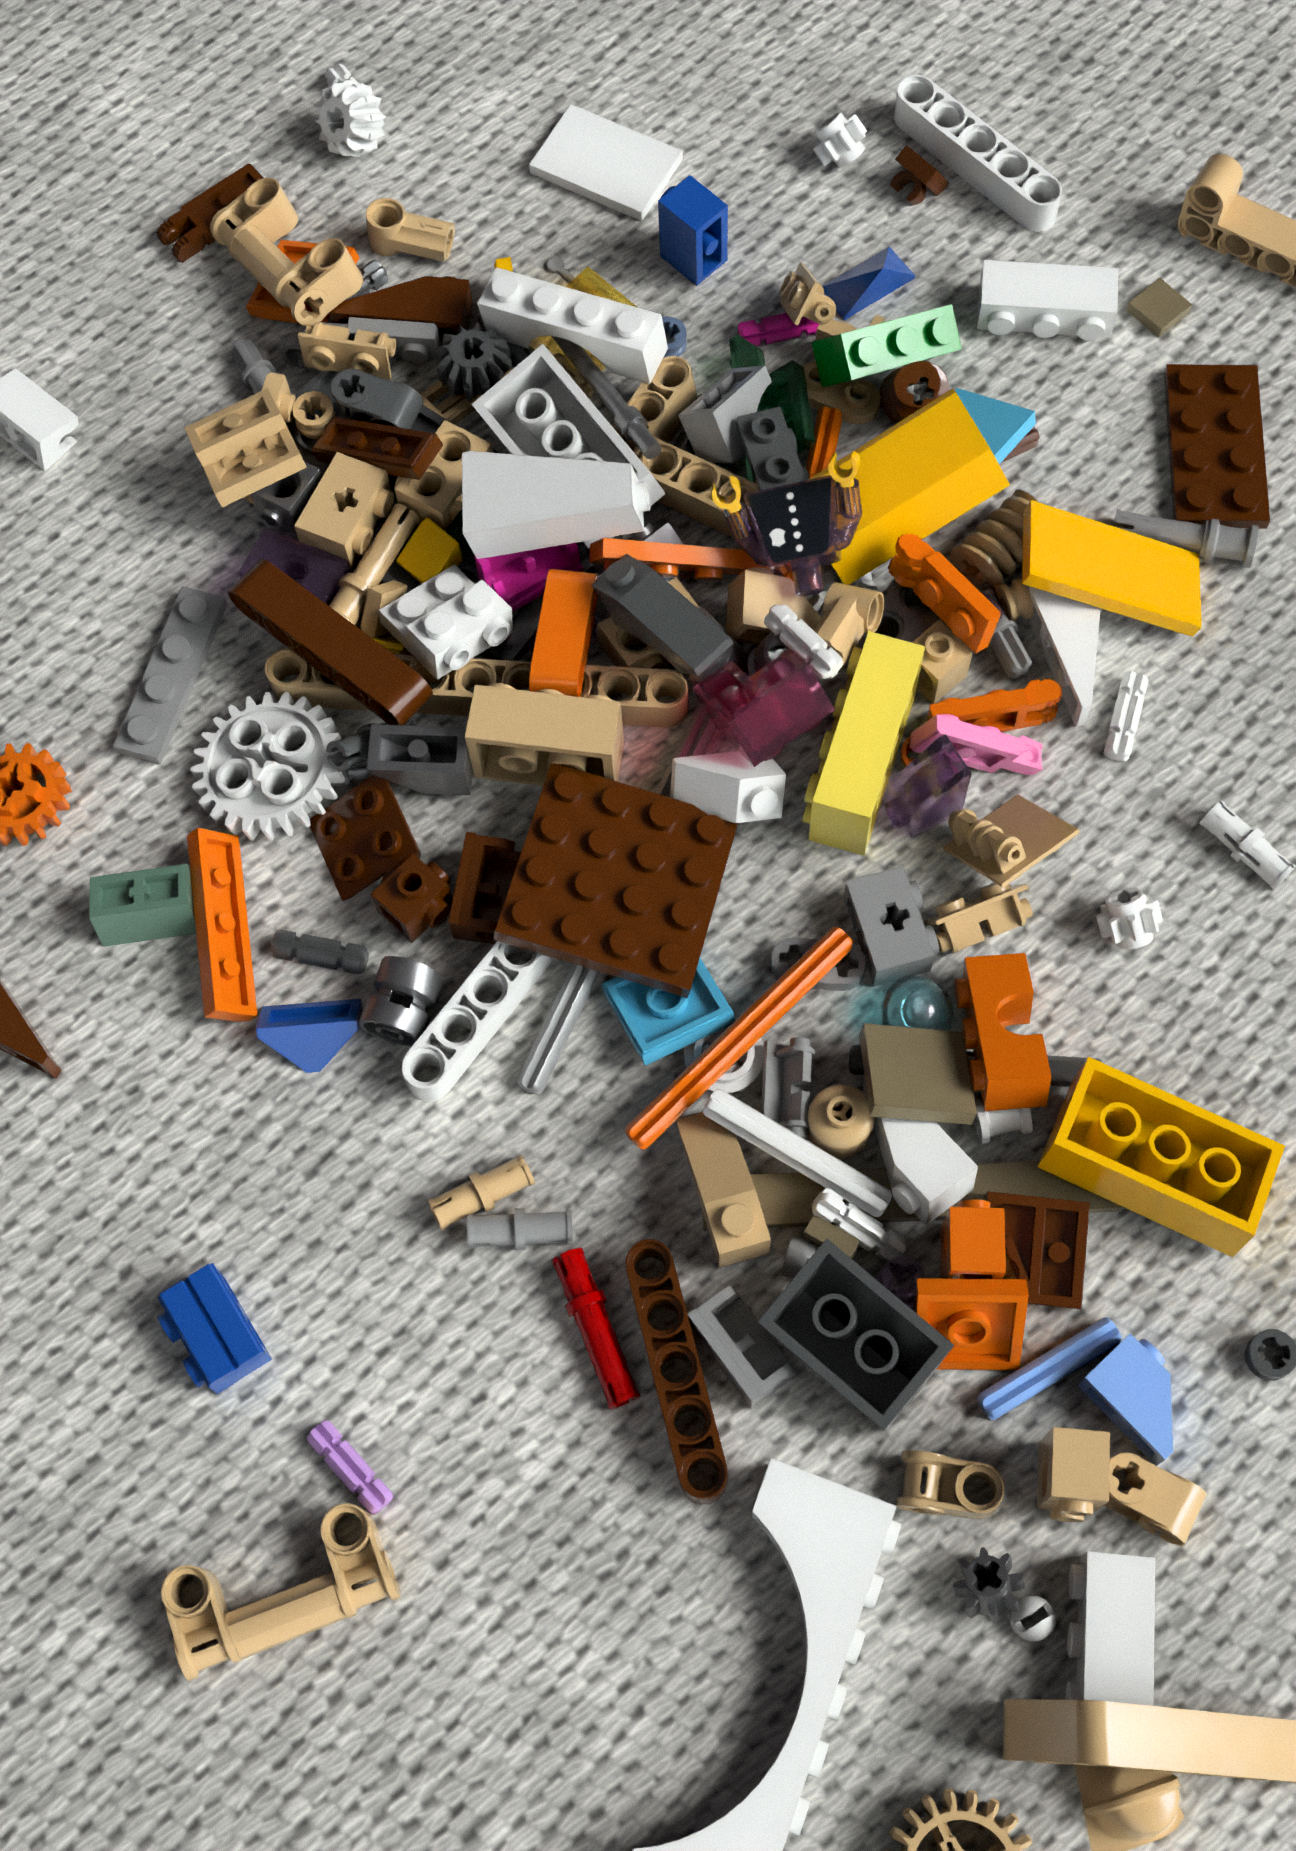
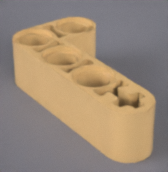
M1225 154L1210 156L1186 192L1178 219L1180 234L1184 237L1187 234L1201 240L1199 244L1223 255L1228 252L1241 258L1239 262L1265 273L1269 271L1280 276V281L1296 288V220L1238 195L1243 178V170L1240 164Z

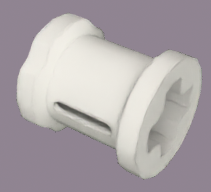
M974 1098L977 1115L973 1125L981 1145L989 1143L990 1138L993 1136L1020 1131L1023 1135L1032 1133L1033 1123L1030 1108L984 1111L983 1102L979 1098Z

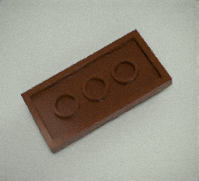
M1166 364L1164 382L1173 520L1205 525L1206 520L1211 521L1213 518L1219 519L1220 525L1250 528L1251 525L1259 526V529H1267L1270 523L1258 366Z

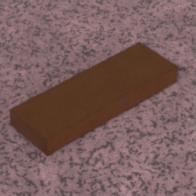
M334 417L313 446L311 452L319 462L330 464L338 452L384 469L389 475L420 480L442 448L443 443L436 433Z

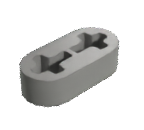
M795 937L780 941L774 947L771 955V971L774 977L778 980L788 970L787 964L779 962V960L788 959L789 952L799 953L800 959L818 939ZM852 944V949L845 955V957H849V965L857 967V969H849L847 977L838 976L837 968L833 967L812 988L847 991L857 987L863 980L866 969V960L861 949Z

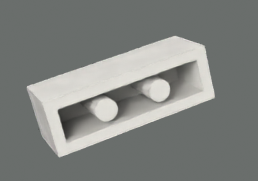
M984 260L979 284L977 329L989 330L996 335H1005L1014 331L1030 332L1042 338L1053 337L1056 334L1077 335L1081 339L1088 341L1097 340L1101 337L1111 338L1118 309L1119 268Z
M1087 1551L1079 1556V1565L1071 1564L1069 1571V1598L1078 1600V1623H1069L1067 1654L1069 1658H1077L1076 1682L1068 1681L1065 1699L1153 1706L1155 1558Z

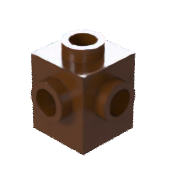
M412 854L404 863L398 862L391 866L384 874L381 884L371 893L377 912L411 943L428 927L433 929L439 926L449 915L453 901L448 886L451 883L449 876L435 862L430 861L426 865L415 854Z

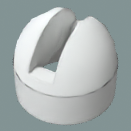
M1028 1595L1019 1599L1018 1605L1020 1610L1018 1612H1010V1624L1015 1634L1027 1642H1040L1048 1638L1056 1625V1615L1051 1604L1046 1599L1036 1595ZM1040 1607H1043L1048 1617L1025 1630L1020 1620L1032 1615Z

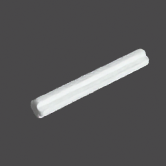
M716 1089L705 1104L703 1114L707 1118L821 1186L830 1188L842 1196L843 1199L851 1202L873 1217H880L888 1207L892 1198L891 1190L725 1091Z

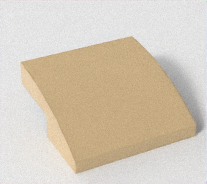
M268 388L184 427L195 454L222 508L307 468Z

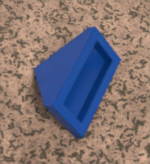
M887 247L824 284L822 287L824 295L834 301L836 312L843 320H846L915 279V274L890 247Z
M349 999L262 1006L256 1026L257 1038L306 1073L320 1072L358 1030V1023L362 1012V1000Z

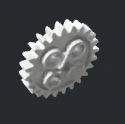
M265 692L262 704L256 705L254 700L248 696L246 697V709L241 712L231 704L228 706L231 715L229 720L225 721L218 717L213 719L218 727L216 733L202 732L201 736L208 744V747L194 749L193 753L201 762V764L192 766L190 769L198 780L192 785L194 791L201 798L198 802L219 827L225 825L232 835H237L242 830L248 839L252 841L256 838L260 829L267 839L272 841L276 828L282 827L288 836H292L294 822L299 820L305 827H310L308 814L311 811L321 815L326 813L320 803L322 799L336 800L338 798L331 783L345 782L342 772L334 770L327 760V756L341 752L340 750L331 753L326 752L327 745L330 742L342 739L331 717H327L319 704L312 707L304 696L295 703L289 692H284L278 703H276L270 692ZM259 737L255 743L247 745L251 739ZM304 743L300 749L292 751L297 745ZM247 779L242 786L233 788L238 781ZM291 786L287 792L278 795L283 788Z

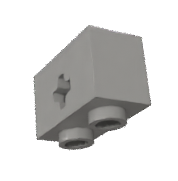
M904 866L846 881L844 901L861 951L865 956L866 966L873 987L930 972L935 954L939 953L938 940L931 925L924 926L919 910L923 909L921 891L915 880L909 882ZM892 919L895 926H902L901 930L894 931L891 924H885V920Z

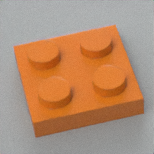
M916 1279L914 1312L954 1345L937 1369H1020L1029 1297L1026 1279Z

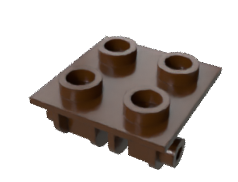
M370 776L325 808L326 813L324 815L316 814L310 818V829L342 901L354 897L379 880L394 864L398 862L404 863L412 854H415L418 858L421 857V852L388 780L377 776Z

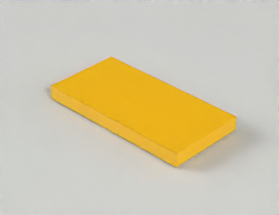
M1033 500L1024 508L1022 584L1191 637L1202 628L1198 553Z

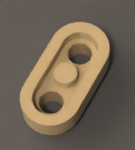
M816 361L807 363L798 370L795 378V393L804 404L817 410L824 406L829 408L836 407L842 412V420L851 424H865L873 420L878 414L881 395L879 389L872 382L858 378L822 388L821 382H814L812 380L820 378ZM860 395L863 396L864 399L857 400L854 399L852 396Z

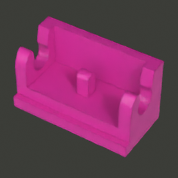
M577 543L477 559L474 556L479 581L483 580L512 608V612L544 595L549 569L583 572Z

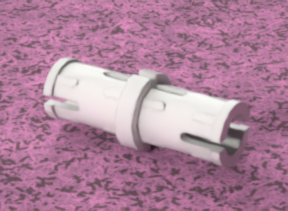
M1222 800L1199 823L1232 851L1230 856L1237 863L1242 860L1267 882L1273 890L1296 868L1293 863H1290L1262 838L1265 835L1263 831L1258 827L1253 830L1228 808Z

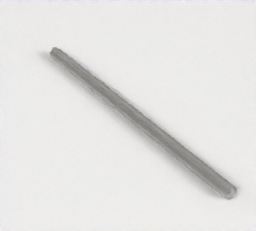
M736 641L744 649L745 654L757 646ZM738 680L732 687L722 693L702 695L672 759L705 754L737 688ZM672 759L655 792L670 797ZM576 964L571 965L517 1076L518 1086L524 1091L535 1095H540L543 1092L596 982L599 971Z

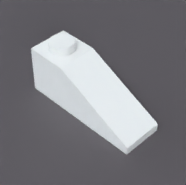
M1029 587L1034 607V615L1029 619L1056 683H1060L1059 686L1062 687V697L1075 726L1085 725L1092 706L1099 622L1102 609Z
M864 1076L863 1088H864L865 1095L867 1096L865 1076ZM875 1117L874 1129L892 1189V1195L897 1204L906 1213H914L927 1225L973 1191L978 1166L936 1122Z

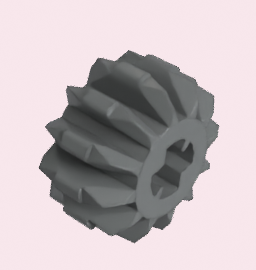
M478 322L473 330L467 331L459 324L457 335L444 334L443 346L436 348L435 359L438 366L437 374L439 381L442 383V386H448V391L451 392L452 397L464 393L469 403L475 395H483L500 381L507 371L512 369V362L509 359L511 357L510 347L506 339H500L495 327L483 332V328Z

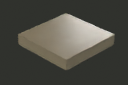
M863 1023L859 1039L870 1117L972 1125L977 1112L963 1032Z

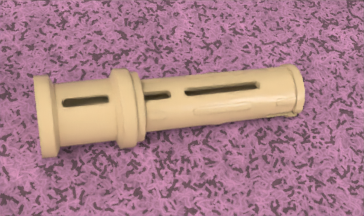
M395 504L393 506L392 512L354 572L343 575L338 582L340 589L329 606L355 626L363 614L367 590L379 585L412 531L420 522L419 516L413 510H410L403 523L399 524L407 508L405 505Z

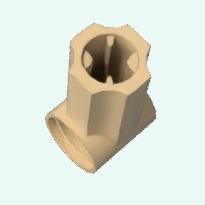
M392 198L376 199L366 209L369 245L376 254L392 256L399 252H404L442 262L448 259L455 235L454 223L405 212L403 206Z
M837 582L830 586L824 600L823 616L813 631L827 643V650L831 647L842 657L843 666L864 633L868 634V631L874 633L877 631L884 612L883 593Z

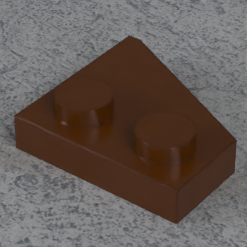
M987 1191L985 1201L990 1202V1208H1004L1005 1252L1016 1279H1026L1028 1304L1082 1309L1090 1202Z

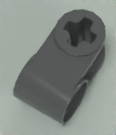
M358 369L343 370L337 373L331 382L332 396L336 401V417L412 429L423 405L422 396L411 386L382 379ZM357 382H359L360 391H358Z

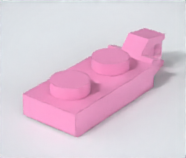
M937 714L911 732L910 748L914 752L989 773H994L1002 768L1023 775H1034L1042 770V744L1024 735L1019 738L1001 733L995 727H980L962 722L958 717L950 714Z

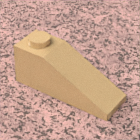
M703 1111L678 1118L676 1120L677 1128L719 1268L770 1254L771 1238L736 1134L707 1118Z

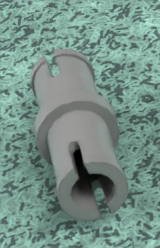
M514 1208V1214H467L468 1248L515 1245L516 1251L526 1250V1245L573 1244L572 1210H566V1212L525 1213V1208Z

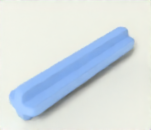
M1104 1317L982 1391L977 1397L981 1409L990 1420H996L1117 1346L1122 1340L1118 1328L1110 1318Z

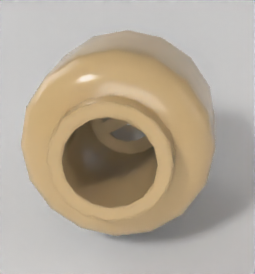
M842 1084L826 1087L816 1094L809 1105L808 1111L809 1140L815 1146L840 1159L855 1156L862 1151L872 1137L875 1117H870L867 1096L853 1086Z

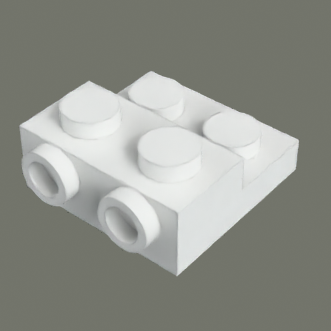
M455 564L379 609L380 623L437 680L453 670L461 669L470 659L491 646L501 644L513 633L512 608L483 580L474 584Z

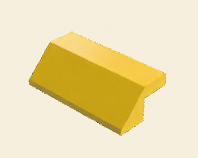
M953 388L854 450L861 459L853 485L855 513H844L840 484L830 476L828 467L803 482L806 483L831 477L829 548L824 553L843 584L847 585L887 562L894 555H898L895 552V545L898 537H901L902 534L913 533V535H918L919 538L924 539L1010 485L989 445ZM852 452L837 461V465L845 470L852 468Z

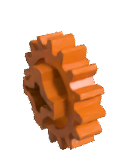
M11 743L6 744L5 755L0 756V843L2 846H8L12 837H16L22 846L28 845L29 834L34 832L39 838H46V832L43 827L48 823L59 827L61 822L56 816L57 810L65 811L70 808L69 803L63 796L72 792L71 786L66 778H64L67 775L58 761H54L46 749L37 754L30 743L24 745L21 753H17ZM37 773L45 777L46 787H42L38 782Z

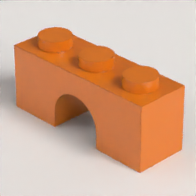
M1015 953L965 957L963 978H955L954 992L957 1008H965L967 1018L962 1019V1032L965 1049H973L975 1060H970L969 1062L973 1091H981L984 1111L1047 1107L1051 1071L1043 1034L1020 1035L1004 1028L1010 1025L1030 1024L1034 991L1026 954Z

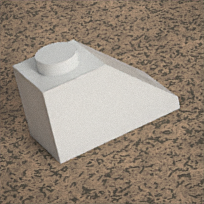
M764 748L673 758L670 798L693 804L708 815H716L722 820L733 823L782 818L786 774Z

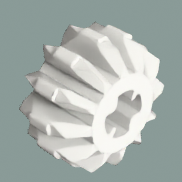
M342 80L339 83H334L333 86L322 89L323 99L315 103L320 116L314 122L321 126L322 131L319 140L328 143L329 152L354 158L377 149V139L385 135L380 127V121L387 116L379 113L378 107L381 98L372 95L371 86L353 82L352 80Z

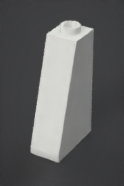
M477 451L462 453L463 535L477 559L644 531L643 512L650 511L649 490L645 481L638 482L631 463Z

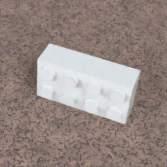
M544 344L540 345L472 404L511 454L631 463L638 482L645 481L647 484L650 506L666 494L647 467ZM600 539L583 542L590 549V544Z

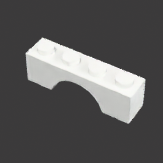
M497 267L477 302L486 331L495 327L500 339H506V342L528 348L531 341L536 337L554 336L563 338L592 353L605 366L608 372L648 384L651 383L668 349L661 314Z

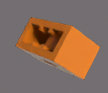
M976 1199L963 1200L958 1202V1207H949L940 1230L941 1278L1003 1279L1006 1273L1004 1208H990V1202Z

